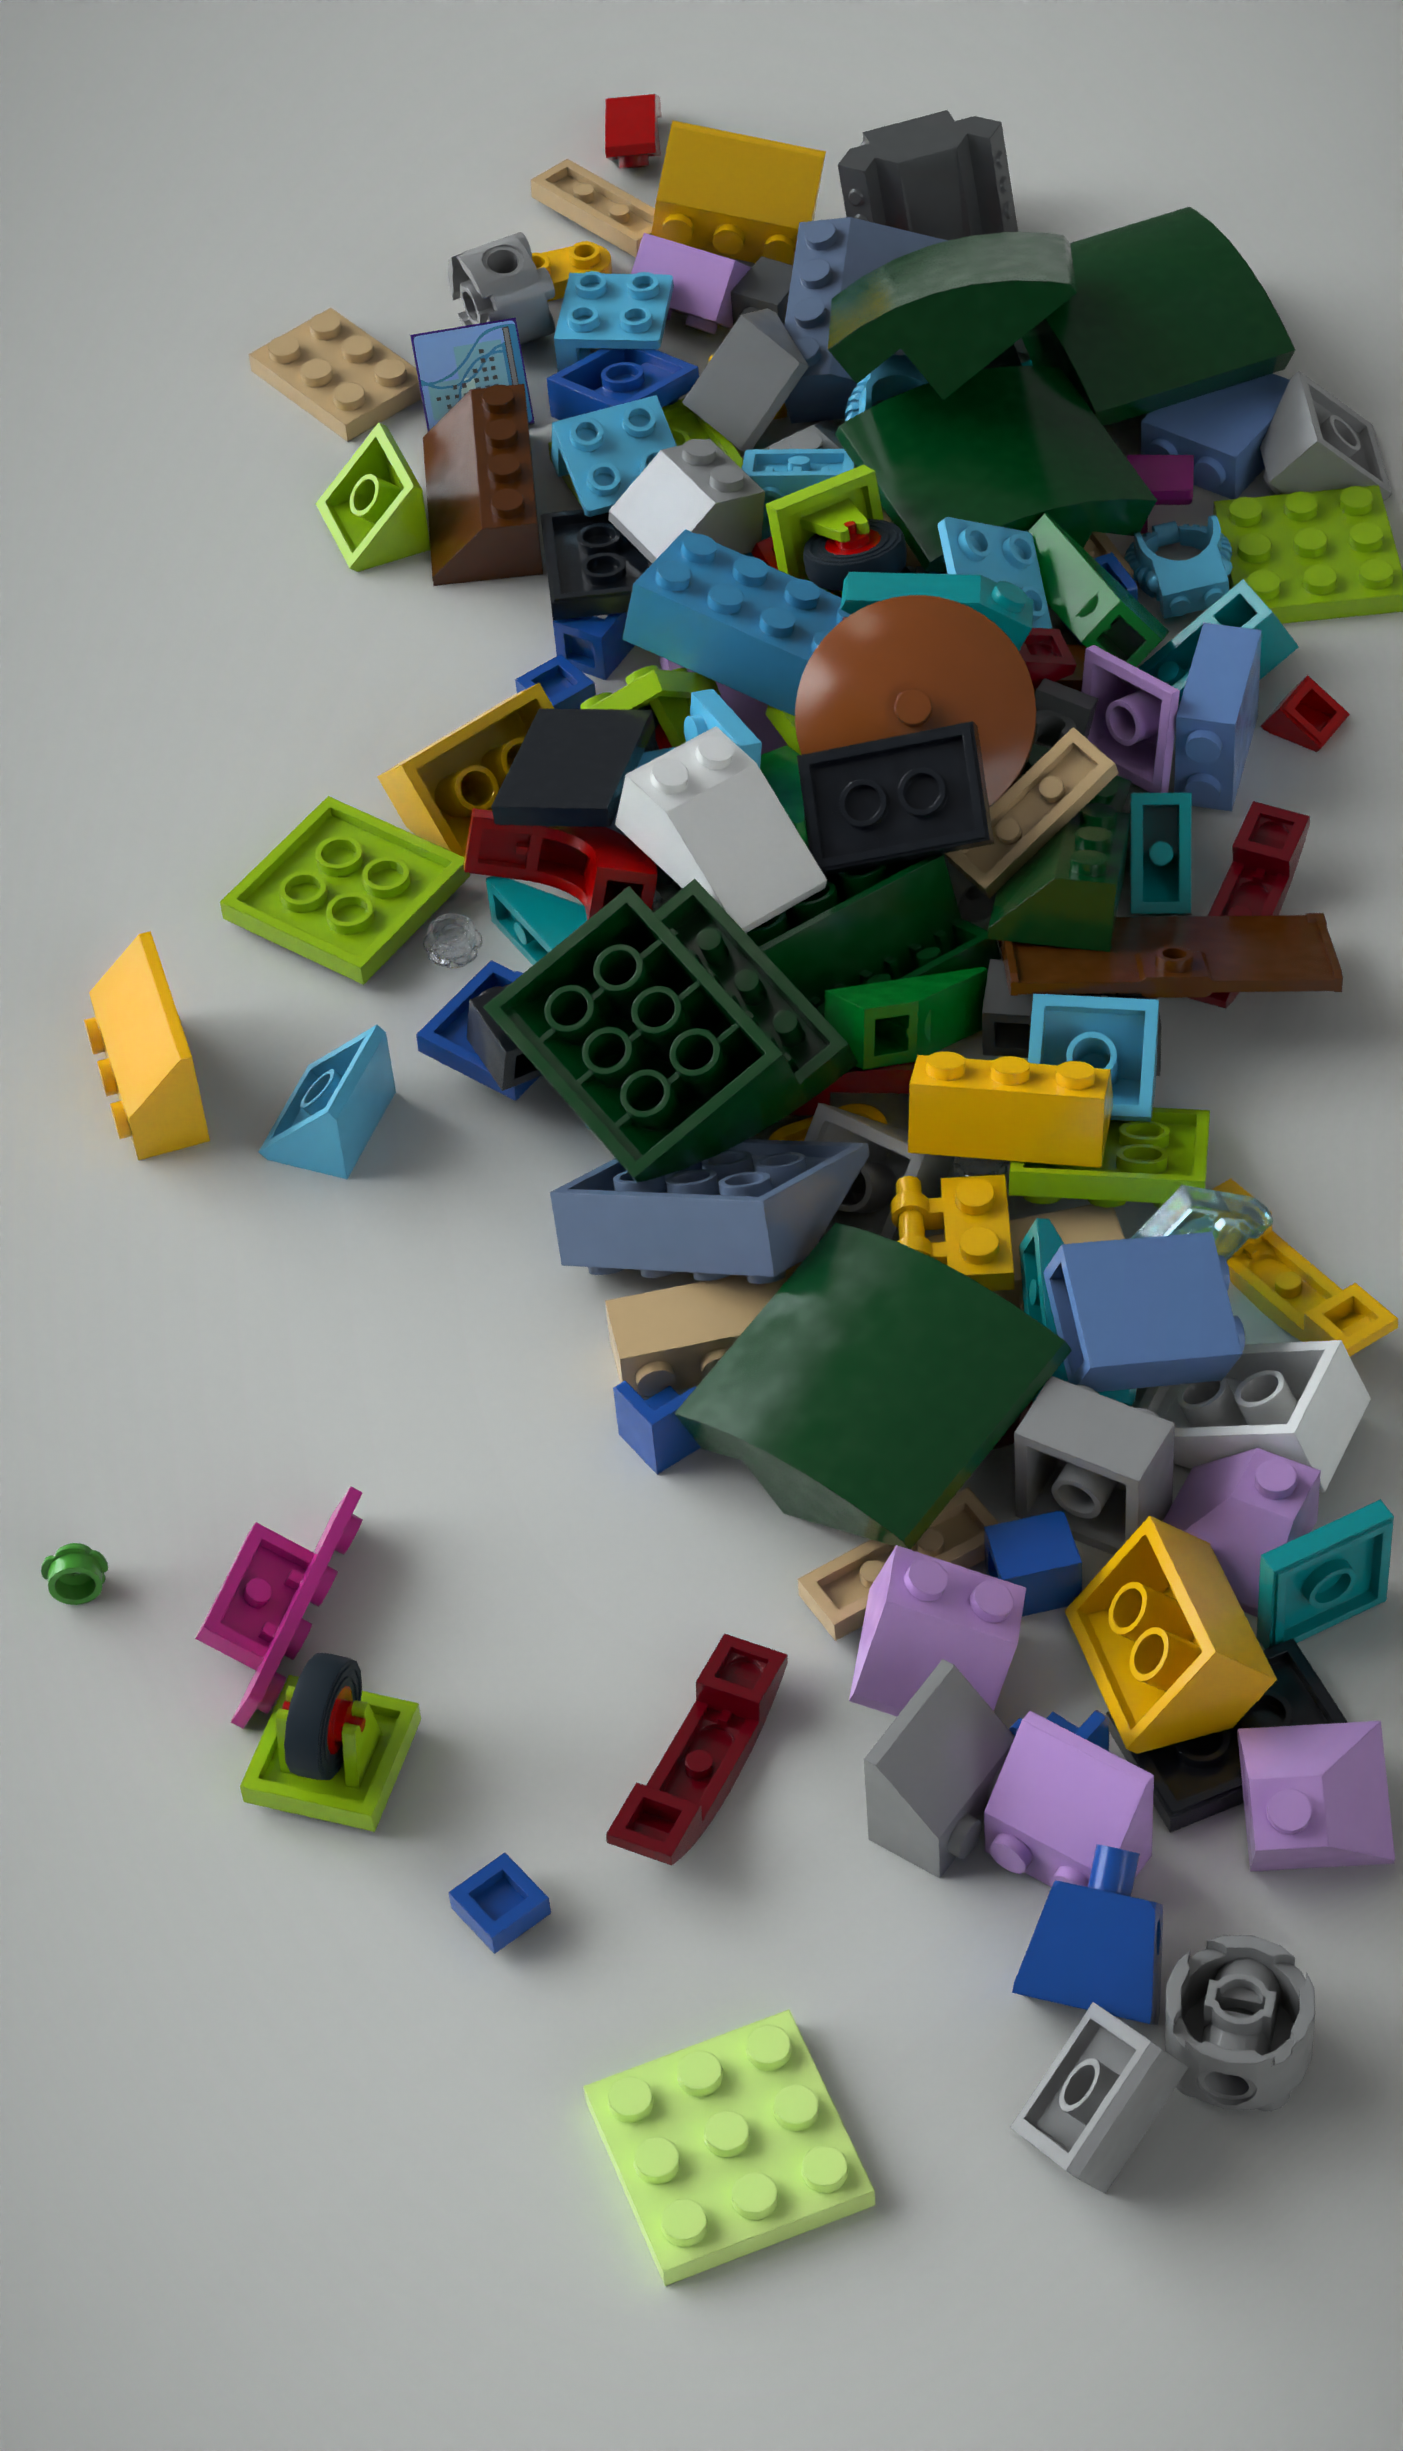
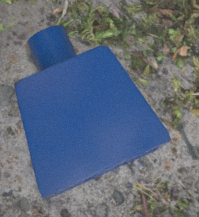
M1096 1844L1088 1887L1055 1880L1014 1981L1012 1993L1088 2010L1092 2002H1094L1113 2016L1158 2025L1161 1996L1163 1905L1131 1897L1140 1856L1139 1853Z

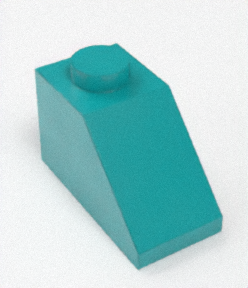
M1131 793V914L1191 913L1192 793Z

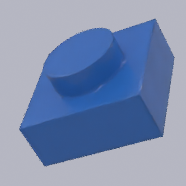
M561 654L515 679L517 693L540 682L554 709H581L580 705L584 701L596 695L595 682Z
M506 1853L497 1857L448 1892L451 1908L494 1954L551 1914L549 1897Z

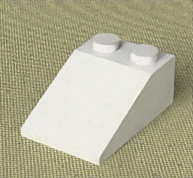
M717 726L625 775L615 825L682 889L692 880L696 879L745 933L825 888L827 883L825 875L757 763Z
M1342 1340L1245 1344L1242 1356L1222 1381L1148 1387L1137 1408L1148 1409L1161 1418L1175 1423L1173 1464L1192 1469L1194 1466L1260 1448L1321 1470L1319 1492H1325L1371 1398Z

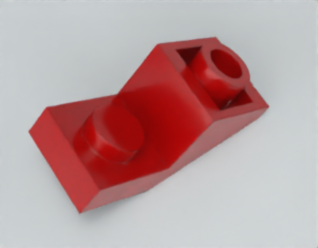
M648 94L605 99V154L609 160H619L620 169L649 166V157L661 156L658 118L662 117L660 97L658 95Z

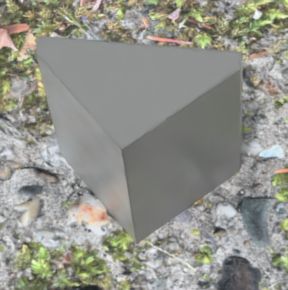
M766 308L742 314L682 403L737 448L744 452L745 450H752L809 366L776 312Z
M1092 2002L1010 2127L1065 2171L1106 2194L1189 2067Z

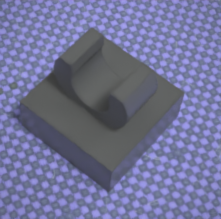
M1044 678L1035 693L1037 716L1034 743L1037 741L1053 747L1072 727L1088 739L1099 698Z

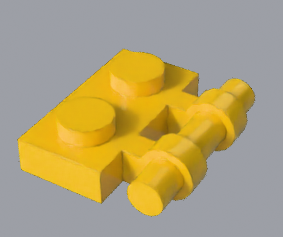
M1005 1174L941 1178V1198H927L922 1194L921 1181L917 1177L904 1176L897 1180L895 1185L896 1196L891 1200L890 1204L892 1223L899 1229V1240L897 1242L944 1263L991 1291L1014 1290V1265ZM944 1229L945 1242H931L925 1238V1230Z

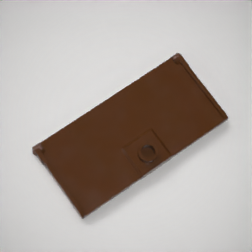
M1324 913L1268 916L1117 917L1110 952L998 940L1010 996L1033 993H1141L1146 998L1207 997L1212 992H1342L1343 986L1342 970L1327 929Z

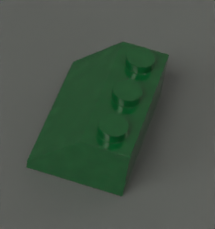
M1099 803L1087 804L997 891L988 926L987 939L1110 952L1124 883L1131 813L1117 812L1114 807Z

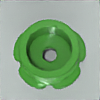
M70 1543L60 1547L56 1551L55 1556L50 1555L46 1557L41 1566V1574L44 1579H48V1590L51 1596L59 1602L70 1605L84 1604L94 1600L102 1591V1584L106 1580L104 1572L108 1571V1562L103 1554L81 1543Z

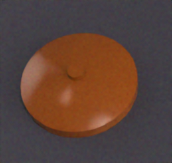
M907 595L878 601L863 607L837 624L824 637L810 657L800 680L795 704L796 736L801 755L973 721L978 726L989 808L1019 780L1029 760L1036 732L1037 710L1032 680L1024 659L1007 634L985 615L969 606L953 600L927 595Z

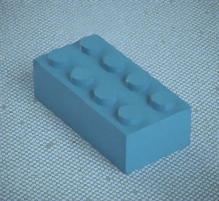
M685 529L633 583L622 640L795 716L798 687L810 657L824 637L843 620V617H848L851 614L841 610V597L819 588L813 582L793 577L768 566L761 559L743 555L716 543L706 535L696 534Z

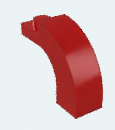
M472 808L464 857L465 873L531 881L560 889L571 894L584 905L587 920L628 886L652 910L658 876L655 862L628 837L607 827L499 825L494 823L491 810Z

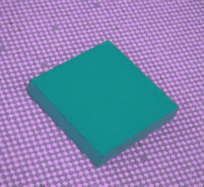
M1381 1499L1261 1555L1256 1638L1264 1649L1292 1638L1298 1643L1387 1600L1394 1515Z

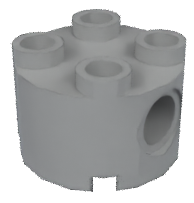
M522 232L467 250L449 259L448 277L453 300L461 298L466 310L458 313L462 326L516 317L521 345L555 333L554 320L547 300L555 297L553 281L545 267L536 268L532 260L529 242Z
M1223 1935L1208 1940L1205 1950L1197 1952L1191 1958L1190 1950L1177 1961L1166 1984L1165 2051L1189 2067L1176 2088L1184 2095L1196 2097L1222 2109H1258L1261 2111L1280 2109L1288 2102L1290 2092L1302 2082L1312 2060L1315 2022L1314 1986L1307 1972L1305 1979L1302 1971L1295 1966V1957L1281 1945L1254 1935Z

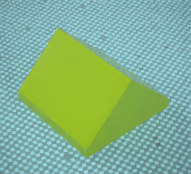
M378 422L316 502V506L350 569L357 572L430 550L423 490L388 427Z

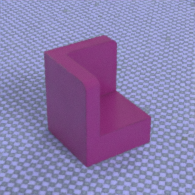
M1127 455L1128 461L1157 499L1155 505H1190L1192 503L1194 455ZM1148 518L1140 531L1141 534L1148 532Z

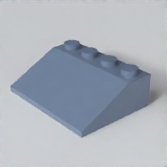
M852 217L799 222L784 326L809 367L784 402L792 424L846 419L845 411L848 399L854 388L857 387L853 379L828 351L832 298L862 276L888 262L947 240ZM900 348L894 354L904 355L905 353ZM879 400V401L873 403V404H872V407L875 406V405H877V404H879V403H881V402H883V401H885V400Z
M747 1139L714 1157L688 1168L639 1183L632 1178L615 1158L550 1192L562 1266L588 1267L589 1273L592 1275H608L624 1269L640 1270L641 1276L645 1278H659L676 1272L693 1273L694 1279L698 1281L718 1280L729 1275H746L747 1281L753 1284L779 1281L786 1277L787 1269L803 1261L819 1242L870 1156L868 1143Z

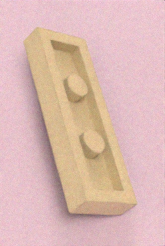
M569 159L531 179L532 198L635 258L643 234L652 233L655 208Z
M1072 727L989 808L994 844L944 853L948 862L990 899L1064 825L1119 774L1116 764L1078 730Z
M967 1487L955 1494L911 1550L969 1569L985 1560L984 1527L999 1523L970 1488ZM871 1539L797 1579L799 1596L835 1641L863 1626L869 1589L895 1546Z

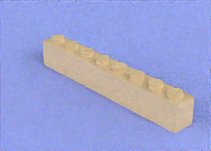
M1090 1204L1009 1220L1014 1265V1290L993 1292L1024 1311L1019 1245L1036 1218L1050 1219L1064 1244L1125 1239L1114 1207L1107 1208ZM944 1234L925 1237L931 1242H945ZM802 1262L787 1269L785 1278L772 1283L753 1284L747 1281L746 1275H731L718 1280L701 1281L605 1300L610 1344L620 1383L626 1381L641 1397L654 1396L668 1386H671L674 1390L698 1386Z

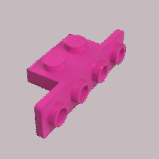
M350 1486L332 1513L314 1552L255 1522L247 1534L195 1638L256 1670L231 1720V1723L242 1729L256 1709L268 1714L274 1705L287 1678L276 1672L283 1656L292 1660L297 1656L312 1627V1623L304 1620L302 1617L309 1603L318 1607L321 1605L338 1573L337 1570L327 1565L334 1551L343 1555L346 1553L361 1526L363 1519L354 1515L353 1512L363 1492Z

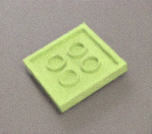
M790 2010L583 2086L587 2106L665 2286L876 2205L875 2190Z

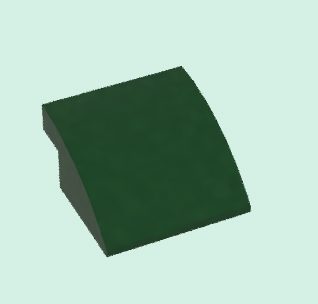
M1191 207L1179 209L1070 243L1077 293L1021 337L1033 366L1061 368L1103 426L1285 370L1295 352L1292 341L1276 309L1247 262L1230 240L1212 222Z
M1001 232L972 235L945 241L898 257L862 276L832 298L828 351L857 384L901 348L944 400L1077 293L1070 243L1064 235Z
M1028 365L983 369L944 400L929 383L893 396L841 424L835 433V436L856 467L866 465L876 472L882 507L892 522L901 529L906 543L924 570L928 572L947 573L938 530V523L946 517L1028 532L1047 513L1084 548L1092 532L1134 536V533L1141 531L1157 502L1155 496L1064 371L1059 367Z
M942 854L825 876L827 883L823 890L746 933L824 1018L825 990L978 967L989 969L990 959L1002 960L997 941L987 939L988 931L961 919L944 855Z
M696 879L692 880L655 912L628 886L483 1006L489 1016L637 1183L688 1168L744 1142L797 1110L858 1064L848 1042Z
M836 1222L674 1414L702 1449L742 1460L784 1514L911 1550L1072 1350L1066 1341L1050 1329L970 1277L899 1242Z

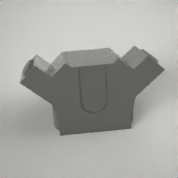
M945 110L863 132V142L860 146L849 149L838 164L846 218H857L947 241L972 235L1018 232L1003 128L1000 121L977 116L955 121L949 111Z

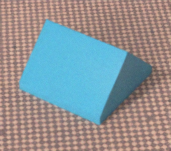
M1033 993L1028 1062L1033 1064L1059 1065L1068 1061H1081L1092 1065L1094 1068L1110 1069L1113 1091L1111 1120L1151 1122L1156 1088L1159 1000Z
M375 1025L309 1064L258 1152L270 1161L348 1179L396 1093L386 1032L378 1025Z

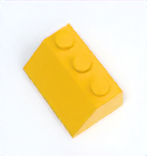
M672 120L656 198L651 235L742 261L756 263L763 256L793 265L799 222L814 221L826 151Z
M540 682L507 698L377 776L405 826L418 837L465 857L472 808L492 811L491 806L538 709H554Z
M151 931L138 934L89 992L95 1017L84 1019L93 1055L105 1052L107 1058L97 1061L106 1097L118 1094L120 1100L110 1103L119 1139L131 1137L138 1160L210 1141L193 1058Z
M949 1051L936 1052L929 1056L917 1055L909 1084L908 1153L1101 1168L1113 1109L1111 1070L1094 1068L1092 1065L1081 1061L1046 1065L1029 1063L1027 1060L1015 1056H1004L995 1060L966 1059L958 1053Z
M1148 1516L1065 1609V1614L1127 1750L1136 1754L1233 1728L1277 1680L1210 1543L1153 1516Z

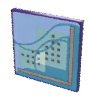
M516 317L410 335L428 432L470 389L488 388L493 385L524 384L529 425L535 424Z

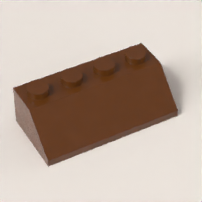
M524 384L493 385L488 388L470 389L423 437L434 586L543 575Z

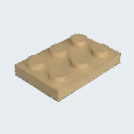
M332 308L315 315L312 319L249 354L251 371L347 442L376 426L378 422H383L422 399L416 368Z

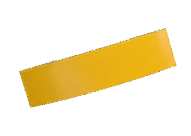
M1232 1178L1206 1192L1204 1205H1191L1188 1209L1181 1210V1217L1192 1233L1213 1232L1218 1255L1224 1256L1227 1261L1232 1284L1263 1314L1302 1342L1342 1340L1349 1356H1352L1398 1328V1318L1357 1283H1353L1342 1290L1272 1231V1212Z

